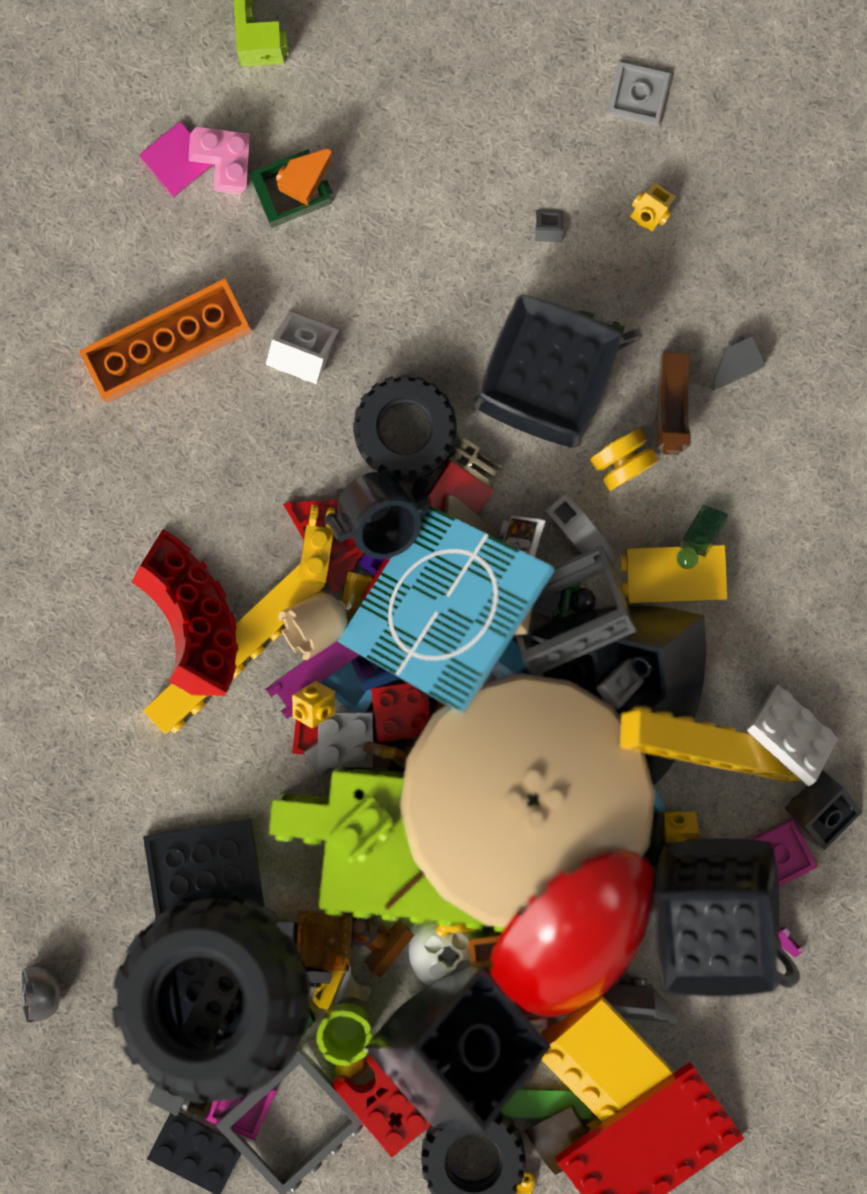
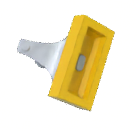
M330 951L324 968L331 972L330 984L321 983V987H316L312 997L313 1002L319 1008L329 1010L333 1004H337L346 997L367 1001L371 987L356 983L351 974V965L348 963V958L342 954Z

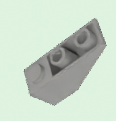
M564 494L545 511V516L580 555L602 545L611 562L618 556L588 517L567 494Z

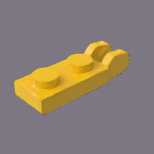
M312 505L309 524L305 530L298 580L325 584L333 532L328 525H325V528L315 526L319 510L317 505ZM328 508L326 516L330 513H335V508Z

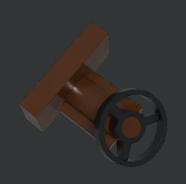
M346 912L340 923L342 937L353 946H366L373 951L365 960V963L375 975L381 978L414 937L413 932L399 919L391 929H388L377 920L374 914H370V918L359 917V919L353 921L351 928L344 930L345 920L352 913ZM350 934L351 937L356 939L361 944L352 942L348 939L346 935Z

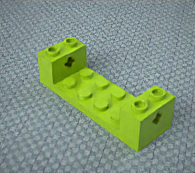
M234 0L236 48L241 66L284 64V56H289V45L286 30L281 31L279 21L255 23V16L252 12L254 0Z

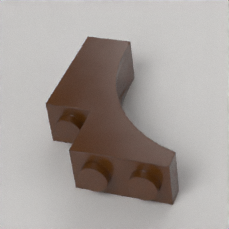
M663 352L660 356L656 420H658L656 449L663 450L664 455H679L691 444L688 421L690 354Z

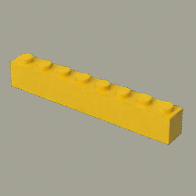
M300 564L236 623L237 629L235 633L238 652L236 655L235 665L237 666L234 678L246 668L243 665L244 662L250 657L255 660L266 650L263 645L270 638L274 642L283 634L282 630L285 624L284 620L279 621L278 619L280 612L312 595L324 593L322 591L326 587L324 584L298 580ZM171 684L143 711L164 734H168L171 731L176 734L185 726L184 718L190 713L195 716L206 706L203 701L208 696H194Z
M635 707L633 712L622 714L620 748L787 783L802 781L748 731L736 732L735 727L729 726L717 728L713 722L695 723L694 718L691 717L673 718V714L668 712L651 713V709L646 707Z

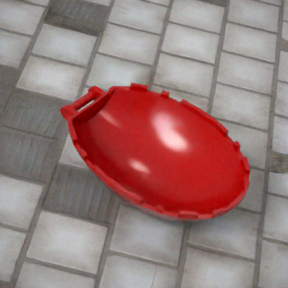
M616 850L580 861L583 868L568 876L563 871L546 883L549 889L538 899L535 895H532L527 900L530 907L523 915L520 912H516L496 943L491 955L493 966L489 967L487 972L529 1021L547 1017L557 1019L562 1017V1015L591 1004L601 997L631 965L645 937L654 907V871L646 857L642 859L639 853L634 851Z

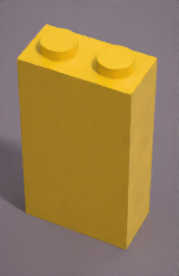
M725 545L626 549L625 555H620L621 571H626V582L621 583V590L624 598H627V604L727 600Z

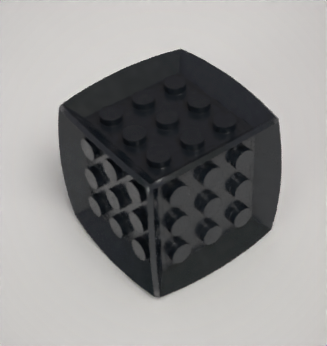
M521 294L516 297L515 303L496 341L479 394L474 400V405L477 410L515 429L559 445L576 448L581 445L582 435L602 397L618 350L643 338L640 329H634L621 334L572 309L540 298Z
M713 838L667 843L662 847L655 868L654 921L656 953L663 990L666 993L688 996L734 997L772 993L777 990L779 985L785 988L794 987L800 981V974L793 960L782 949L779 937V883L773 844L769 841ZM777 959L785 967V974L778 971Z

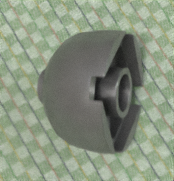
M23 968L21 972L22 992L24 991L25 1006H23L25 1020L28 1023L48 1019L58 1010L60 999H65L64 983H58L56 974L48 968Z

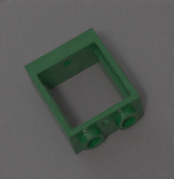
M309 149L249 173L271 228L331 204L329 196L333 195L328 180L321 181L317 188L320 198L310 201L309 205L303 204L278 215L264 181L276 177L281 167H287L290 160L311 154Z

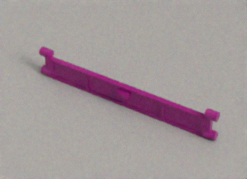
M337 641L312 658L299 663L271 683L265 690L270 697L276 694L286 706L281 712L288 719L293 715V694L315 681L323 682L359 656V654Z

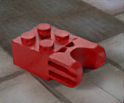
M367 1053L368 1063L375 1073L374 1078L369 1083L358 1085L350 1081L345 1075H339L333 1080V1085L339 1096L392 1158L431 1125ZM395 1112L397 1115L400 1112L398 1117H390L391 1113Z

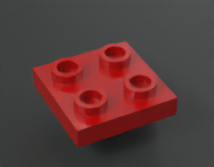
M408 682L383 685L371 689L378 742L420 737L430 721L426 692Z

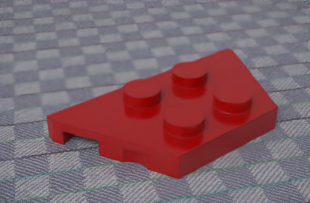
M339 499L286 502L283 505L304 540L306 526L309 524L311 506L317 505L319 510L315 526L325 528L326 512L328 508H335L334 514L338 513ZM333 533L326 580L336 595L345 584L348 572H353L365 553L357 547L352 537L339 541Z

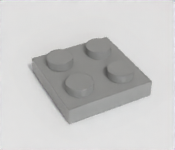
M336 711L335 715L318 725L319 767L374 766V711Z

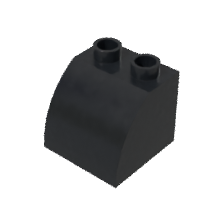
M482 965L454 972L417 993L393 1013L364 1047L366 1052L433 1128L481 1132L488 1128L551 1048L549 1043Z

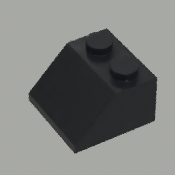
M823 770L811 786L807 785L784 808L823 850L862 813L846 790Z

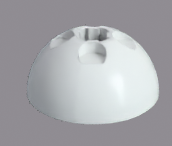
M427 919V923H420L413 932L414 937L409 943V960L416 976L425 985L430 986L454 972L471 967L468 940L486 937L482 929L465 933L450 932L449 936L442 937L436 932L438 920Z

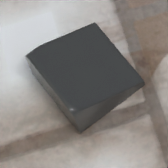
M536 210L535 241L562 242L563 211Z

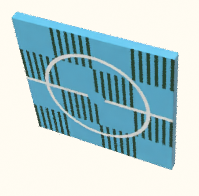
M431 507L430 511L420 518L421 528L415 542L406 551L390 559L345 631L338 639V642L464 714L555 570L552 566Z

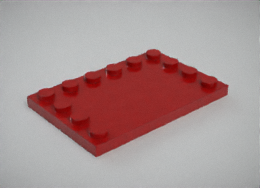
M688 1062L557 1154L554 1158L580 1194H667L743 1141L744 1137L692 1063Z

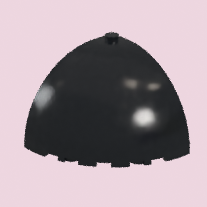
M616 606L589 610L550 622L530 633L533 647L614 612L618 608ZM628 606L636 632L542 673L546 678L570 681L604 701L597 687L622 661L630 658L633 671L636 675L643 677L645 681L620 708L615 710L620 718H622L624 713L633 712L635 707H646L651 709V713L668 712L673 714V718L691 717L695 720L702 695L706 669L704 615L667 607ZM644 753L652 785H655L667 773L676 759Z

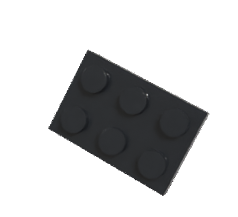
M179 1112L177 1116L172 1113L169 1114L147 1160L213 1194H221L241 1152L225 1135Z

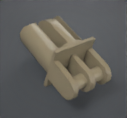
M462 437L460 439L462 443L458 448H454L456 452L452 458L449 457L447 460L452 461L490 487L492 482L472 469L471 466H476L494 478L497 472L477 459V457L480 456L498 469H502L504 464ZM468 447L475 450L472 457L465 453ZM462 456L469 460L466 466L459 463Z

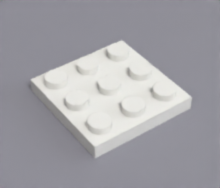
M778 684L770 691L747 730L808 786H811L819 777L838 740L830 728L818 721L810 710L799 704L791 693L784 690Z

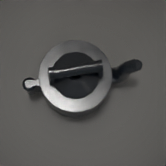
M371 472L361 475L350 482L346 488L337 489L339 497L338 513L328 514L325 517V523L339 541L352 537L357 547L372 558L387 559L395 557L406 551L415 542L421 528L420 518L430 511L431 500L424 491L429 482L419 478L414 483L412 495L415 502H413L399 481L392 475L384 472Z

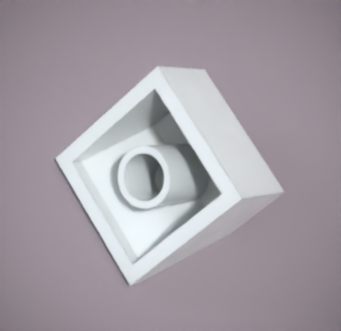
M289 311L272 339L266 365L317 384L339 330Z

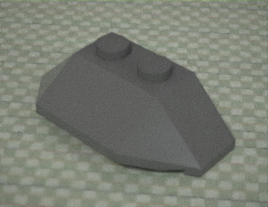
M619 978L602 995L623 1018L678 1024L679 1018L652 984H647V979L631 978V982L620 981Z

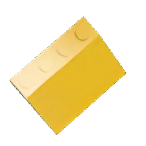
M603 996L541 1031V1035L551 1046L550 1050L542 1058V1061L602 1122L675 1072Z

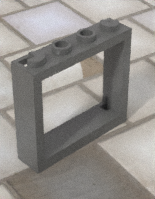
M602 545L554 566L555 571L535 602L605 571L618 610L533 647L529 631L528 634L516 635L523 661L533 676L636 632L614 567Z
M300 1045L289 1065L273 1080L257 1091L236 1099L216 1117L218 1129L279 1194H286L288 1191L290 1193L294 1192L301 1185L302 1178L308 1173H315L321 1167L324 1158L329 1154L331 1156L336 1154L341 1149L342 1142L349 1136L354 1137L363 1128V1123L336 1092L333 1081ZM300 1064L350 1119L282 1180L232 1125Z

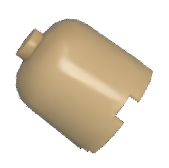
M318 593L279 613L278 619L279 621L284 620L286 628L282 630V633L295 653L301 651L304 654L302 658L308 660L338 641L348 626L346 616L348 610L342 601H338L327 593Z

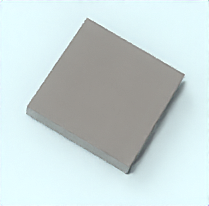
M619 61L607 114L659 126L671 73Z

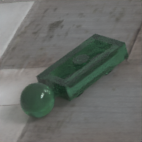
M704 504L702 505L681 540L680 548L683 549L677 554V563L680 567L692 569L698 563V555L706 557L727 522L728 513Z

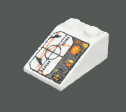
M511 515L509 521H503L499 535L504 537V543L534 557L545 521Z

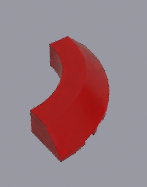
M162 529L139 566L131 583L143 590L156 602L171 626L176 646L174 669L168 682L194 696H225L233 681L237 666L235 665L238 652L235 633L237 627L233 611L230 612L225 600L227 596L219 581H215L206 568L208 566L205 562L202 561L200 563L190 553L191 548L165 529Z

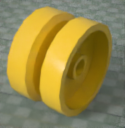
M641 428L634 430L626 436L622 435L590 459L596 471H603L612 465L615 467L603 478V482L610 492L661 460L654 448H648L639 454L635 452L645 445L648 440Z

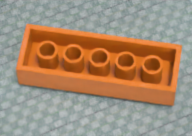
M224 278L79 350V353L102 399L110 403L252 333V330L227 280Z

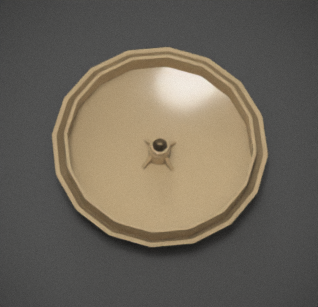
M517 674L485 682L464 714L449 705L435 713L407 759L400 809L412 856L443 899L487 925L506 927L516 912H520L523 915L530 907L527 900L532 895H535L538 899L549 889L546 885L547 882L563 871L568 876L583 868L580 861L616 850L638 852L642 858L649 846L655 792L645 755L640 751L620 748V716L612 706L570 681ZM527 794L530 796L535 795L536 806L533 805L529 808L526 805L528 802Z

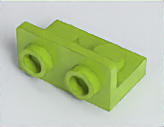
M371 796L330 834V837L346 853L352 863L357 858L362 862L373 851L370 846L377 839L383 842L394 832L391 826L395 821Z

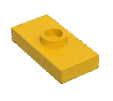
M348 572L342 602L348 610L346 615L348 624L364 601L360 596L373 576Z

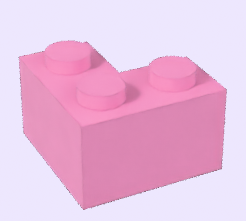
M195 127L190 134L189 161L215 164L214 191L241 194L247 188L250 134Z

